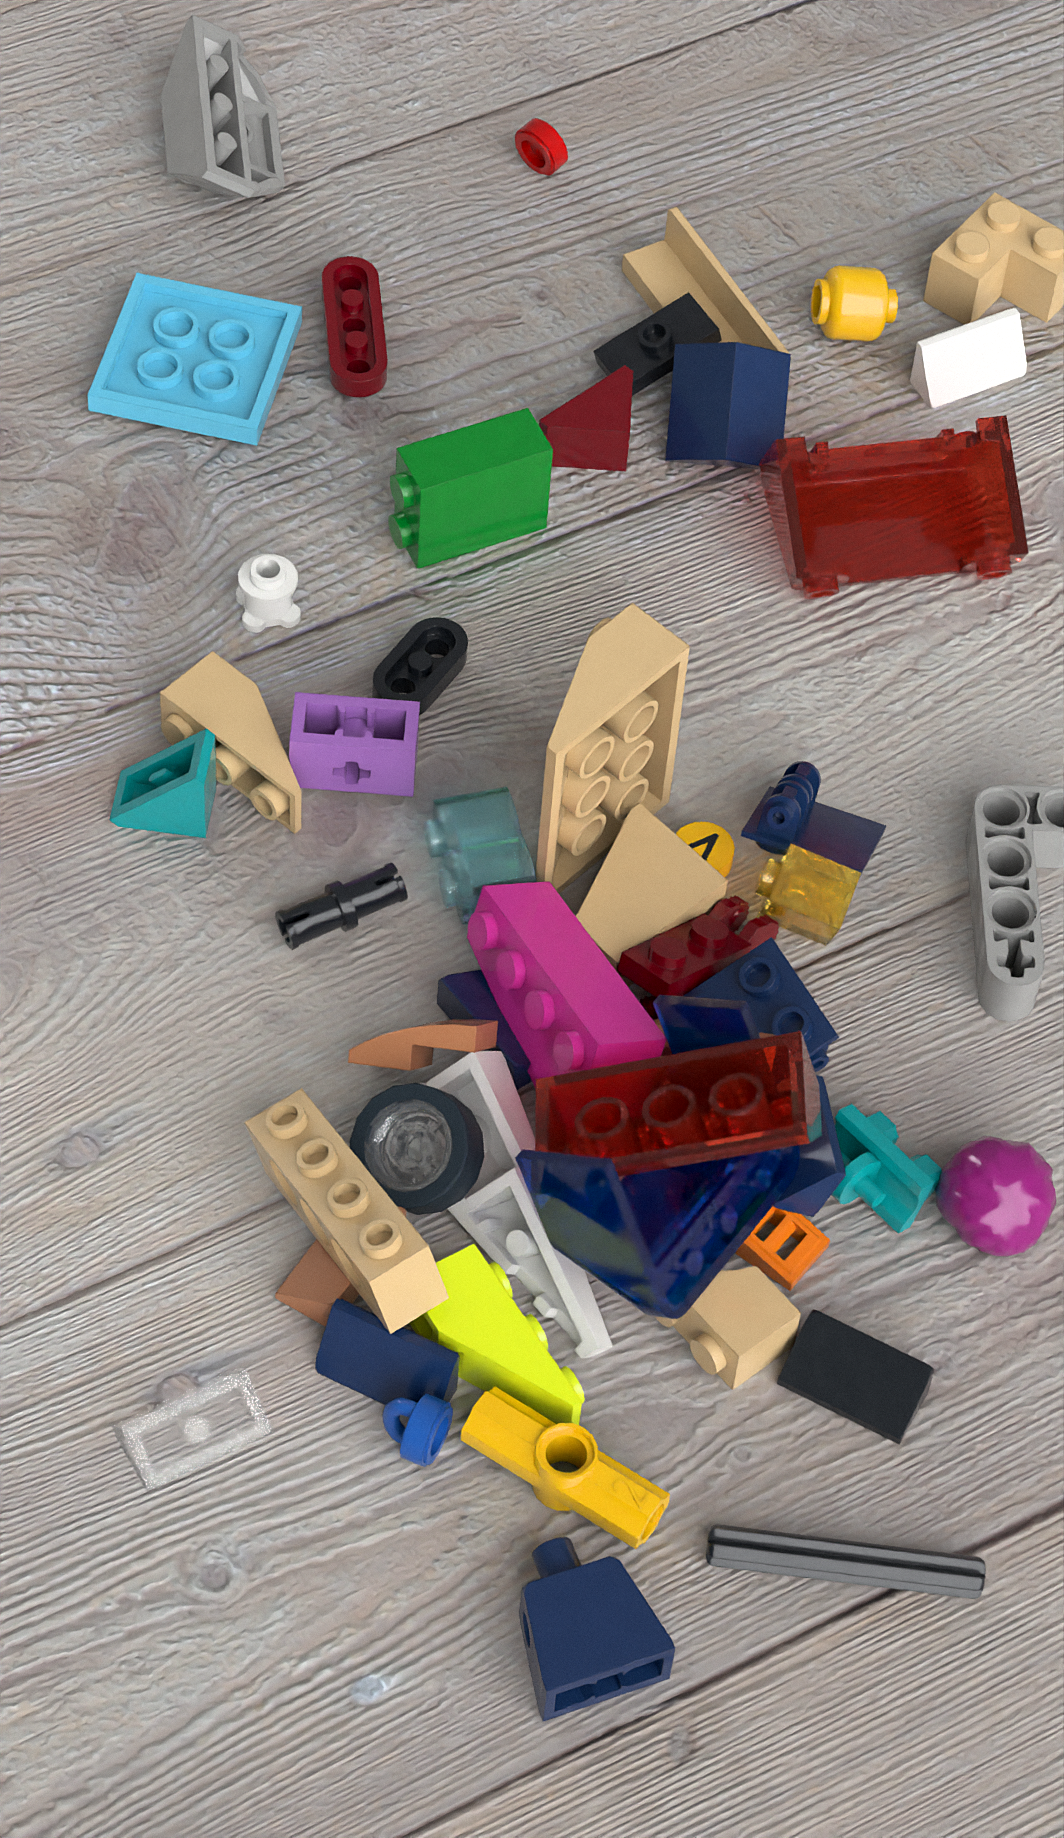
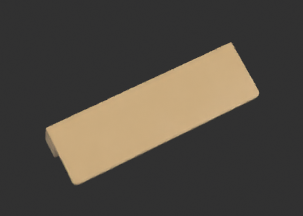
M677 207L669 209L667 212L664 240L623 254L622 272L653 313H656L689 292L719 328L722 338L720 342H739L789 353Z

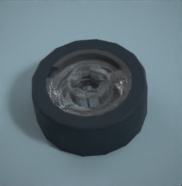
M420 1083L392 1086L373 1097L356 1118L349 1141L350 1149L396 1206L402 1207L407 1212L416 1215L442 1212L461 1201L477 1182L485 1157L483 1132L473 1112L455 1096ZM423 1137L420 1141L421 1147L419 1150L423 1157L420 1161L410 1158L408 1155L409 1144L412 1140Z

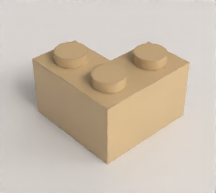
M994 192L932 253L923 301L965 325L976 321L999 297H1002L1047 323L1064 306V231Z

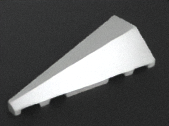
M501 1051L471 1052L426 1083H420L455 1096L473 1112L483 1132L485 1157L478 1180L461 1201L447 1209L494 1262L500 1265L505 1274L515 1275L534 1296L535 1301L532 1304L544 1317L553 1318L578 1345L574 1351L581 1358H589L607 1351L613 1345L565 1217L560 1209L559 1201L505 1057ZM425 1110L410 1111L399 1117L387 1134L404 1152L401 1158L412 1170L422 1172L433 1183L447 1167L452 1152V1136L446 1122L437 1114Z

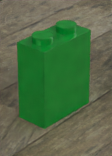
M529 408L396 448V474L390 476V489L395 503L394 514L388 517L389 530L397 548H406L417 569L547 528L553 448Z

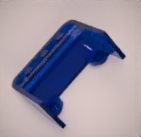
M659 995L654 1000V1008L673 1055V1058L662 1069L651 1088V1104L662 1132L621 1181L612 1159L525 1149H522L515 1157L552 1247L649 1316L678 1319L685 1315L789 1187L799 1166L800 1149L798 1139L747 1001Z

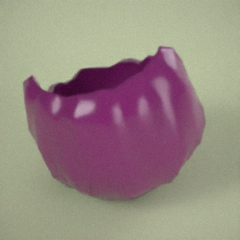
M983 1136L975 1141L961 1145L955 1155L943 1167L940 1182L935 1187L936 1206L944 1219L956 1229L964 1243L992 1256L1008 1257L1024 1253L1037 1243L1042 1233L1048 1227L1050 1216L1055 1208L1056 1191L1052 1180L1053 1169L1029 1142Z

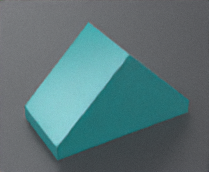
M204 729L122 770L109 820L118 827L206 838L216 793L215 734L208 729Z

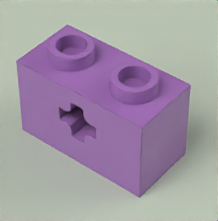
M295 692L289 740V762L300 788L413 797L418 753L420 702Z

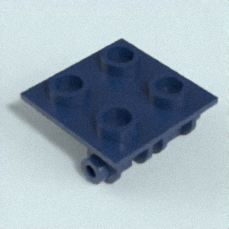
M806 761L792 763L786 769L783 778L780 779L775 788L771 786L768 788L744 826L741 836L756 841V844L767 852L778 855L792 853L815 861L820 869L835 875H848L851 873L861 877L886 830V825L815 802L821 784V776L818 769Z
M772 937L664 1008L669 1019L674 1021L776 1035L775 1052L767 1085L794 1067L805 1068L809 1074L820 1071L829 1062V1057L826 1054L828 1045L840 1038ZM726 1106V1107L729 1109V1111L734 1108V1107Z

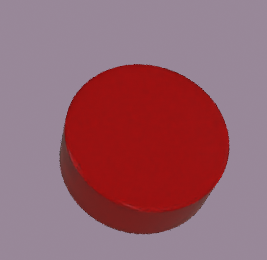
M533 118L516 132L515 145L519 155L537 173L552 175L567 162V147L559 133L547 122Z

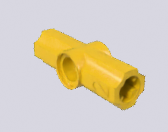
M496 1386L482 1394L472 1407L471 1413L461 1430V1441L532 1484L536 1498L546 1507L556 1511L573 1510L634 1549H637L642 1543L645 1544L656 1529L661 1516L669 1504L670 1494L599 1451L593 1435L584 1427L574 1423L556 1424ZM559 1461L569 1462L576 1465L579 1470L565 1473L555 1470L550 1465Z

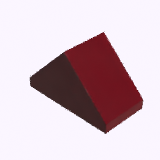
M624 365L539 420V427L553 448L552 466L626 472L633 371L629 367Z

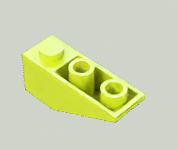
M475 1243L436 1262L449 1298L409 1322L415 1333L457 1352L460 1356L458 1377L483 1391H490L496 1386L556 1424L574 1423L579 1425L581 1406L585 1401L582 1387L572 1370L567 1366L559 1368L548 1352V1341L538 1320L532 1314L525 1316L522 1314L512 1299L513 1292L510 1282L500 1265L496 1262L488 1264Z

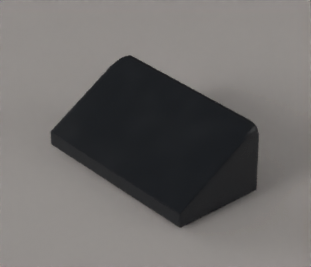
M813 1309L795 1341L778 1377L777 1384L900 1445L929 1392L934 1369L921 1360Z

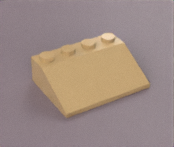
M631 603L613 619L610 617L604 618L590 632L547 744L535 882L550 881L558 894L609 853L633 807L641 803L654 815L669 803L690 646L634 603Z

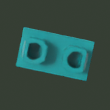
M853 1104L840 1109L835 1117V1128L846 1176L832 1193V1196L843 1205L860 1197L899 1234L911 1227L923 1203L933 1194L935 1187L940 1181L942 1168L927 1154H917L909 1158L895 1145L899 1138L896 1125L881 1111L864 1116Z

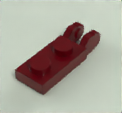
M736 895L734 897L730 896L729 899L725 898L719 901L709 915L704 913L623 951L617 971L667 1005L681 998L769 938L777 939L776 936L779 933L778 929L780 926H778L777 921L764 914V916L760 915L759 918L756 917L749 920L738 935L734 932L738 931L743 926L744 921L747 920L746 917L749 914L748 910L750 907L748 906L749 903Z

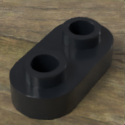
M441 617L427 618L416 623L375 669L372 698L420 702V715L423 714L466 664L468 638L464 629L456 622ZM438 654L444 657L434 658L431 655Z

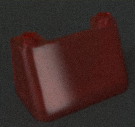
M1007 415L978 418L975 421L977 432L965 431L955 434L954 428L942 429L935 438L831 449L828 447V441L818 442L810 452L806 448L805 436L776 439L760 461L759 468L763 492L791 588L803 590L804 597L807 599H817L838 594L840 592L839 587L969 572H976L977 579L981 580L996 579L1010 575L1012 573L1011 565L1020 562L1029 554Z

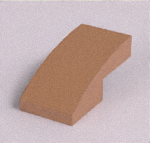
M481 1019L446 1020L389 1032L349 1050L348 1063L407 1071L432 1065L433 1048L475 1053L496 1047L498 1021Z

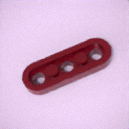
M354 256L340 257L329 262L322 272V302L329 376L332 385L340 393L350 397H368L379 392L387 381L388 359L379 275L374 265L363 258Z

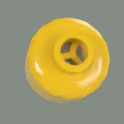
M839 265L830 268L823 279H816L811 295V318L814 324H820L821 330L827 338L833 340L873 341L881 335L886 323H893L895 321L898 308L897 292L895 289L888 288L886 277L879 269Z

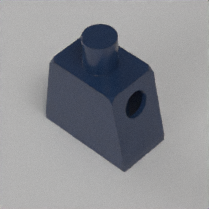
M568 1537L548 1540L532 1552V1559L541 1579L529 1582L522 1587L519 1619L542 1721L670 1679L675 1653L673 1641L619 1559L608 1556L581 1565L572 1541Z

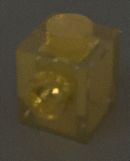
M790 844L778 861L768 858L762 869L754 893L764 898L756 917L759 918L760 915L764 916L765 914L777 921L778 926L826 946L841 929L861 872Z

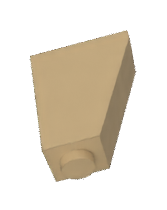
M639 803L630 810L576 918L617 971L623 951L704 913L709 915L716 904L725 899L728 880L646 807ZM617 971L628 987L634 983Z

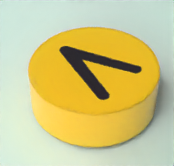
M701 821L689 823L677 831L676 835L724 877L728 875L732 868L735 846L732 837L725 829L714 823Z

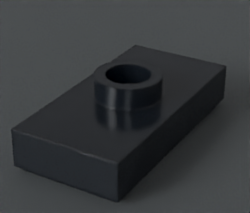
M688 292L593 352L597 364L607 376L624 365L633 371V396L673 371L675 344L719 343L722 341L717 325Z

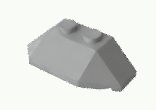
M192 14L185 24L161 93L167 173L177 177L182 182L194 184L215 194L251 198L279 193L285 186L276 107L258 72L243 56L246 49L240 37Z

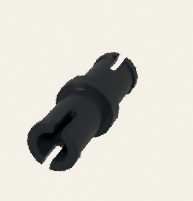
M391 862L387 863L384 867L345 884L336 880L325 886L324 893L288 909L277 911L275 918L282 936L286 934L289 936L285 938L287 946L294 950L299 945L340 927L343 931L347 932L359 925L358 919L397 902L406 901L408 894L402 877L399 876L394 879V875L398 874L396 866Z

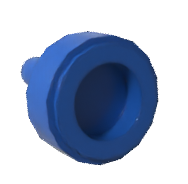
M427 1393L421 1397L418 1403L403 1397L389 1401L383 1410L382 1419L384 1428L390 1437L401 1444L400 1457L423 1467L433 1463L448 1435L453 1417V1408L451 1403ZM400 1415L409 1418L406 1427L400 1421Z

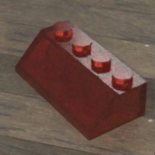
M801 1031L536 1079L535 1183L539 1191L811 1143L822 1136L819 1083Z

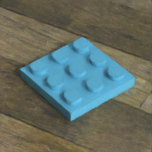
M136 273L88 392V411L257 446L302 324V306Z

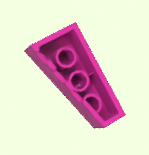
M550 881L483 885L475 912L469 918L467 939L499 1009L531 1062L528 1074L562 1149L600 1145L624 1128L633 1135L667 1038Z

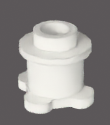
M260 554L244 562L238 572L239 586L236 589V601L243 605L244 608L242 615L243 627L250 632L258 633L263 631L265 627L281 625L291 628L296 626L301 618V610L293 603L292 599L294 591L298 586V572L294 564L285 557L276 554Z

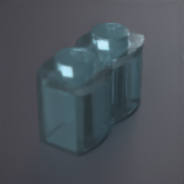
M507 786L433 800V820L424 821L426 845L431 858L441 857L444 869L439 870L438 877L443 903L446 908L456 907L462 925L468 924L470 916L475 912L483 885L537 882L532 859L525 839L522 836L517 812Z

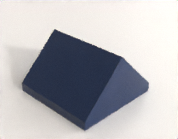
M739 342L675 344L665 461L781 471L791 354Z

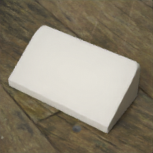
M1010 308L918 341L910 382L926 404L931 408H936L1024 376L1026 374L1027 362L1020 313L1016 308Z

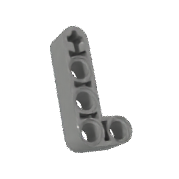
M992 785L981 790L975 798L965 844L977 991L981 1007L988 1015L997 1020L1007 1022L1021 1020L1028 1016L1034 1008L1045 965L1036 868L1064 867V786Z

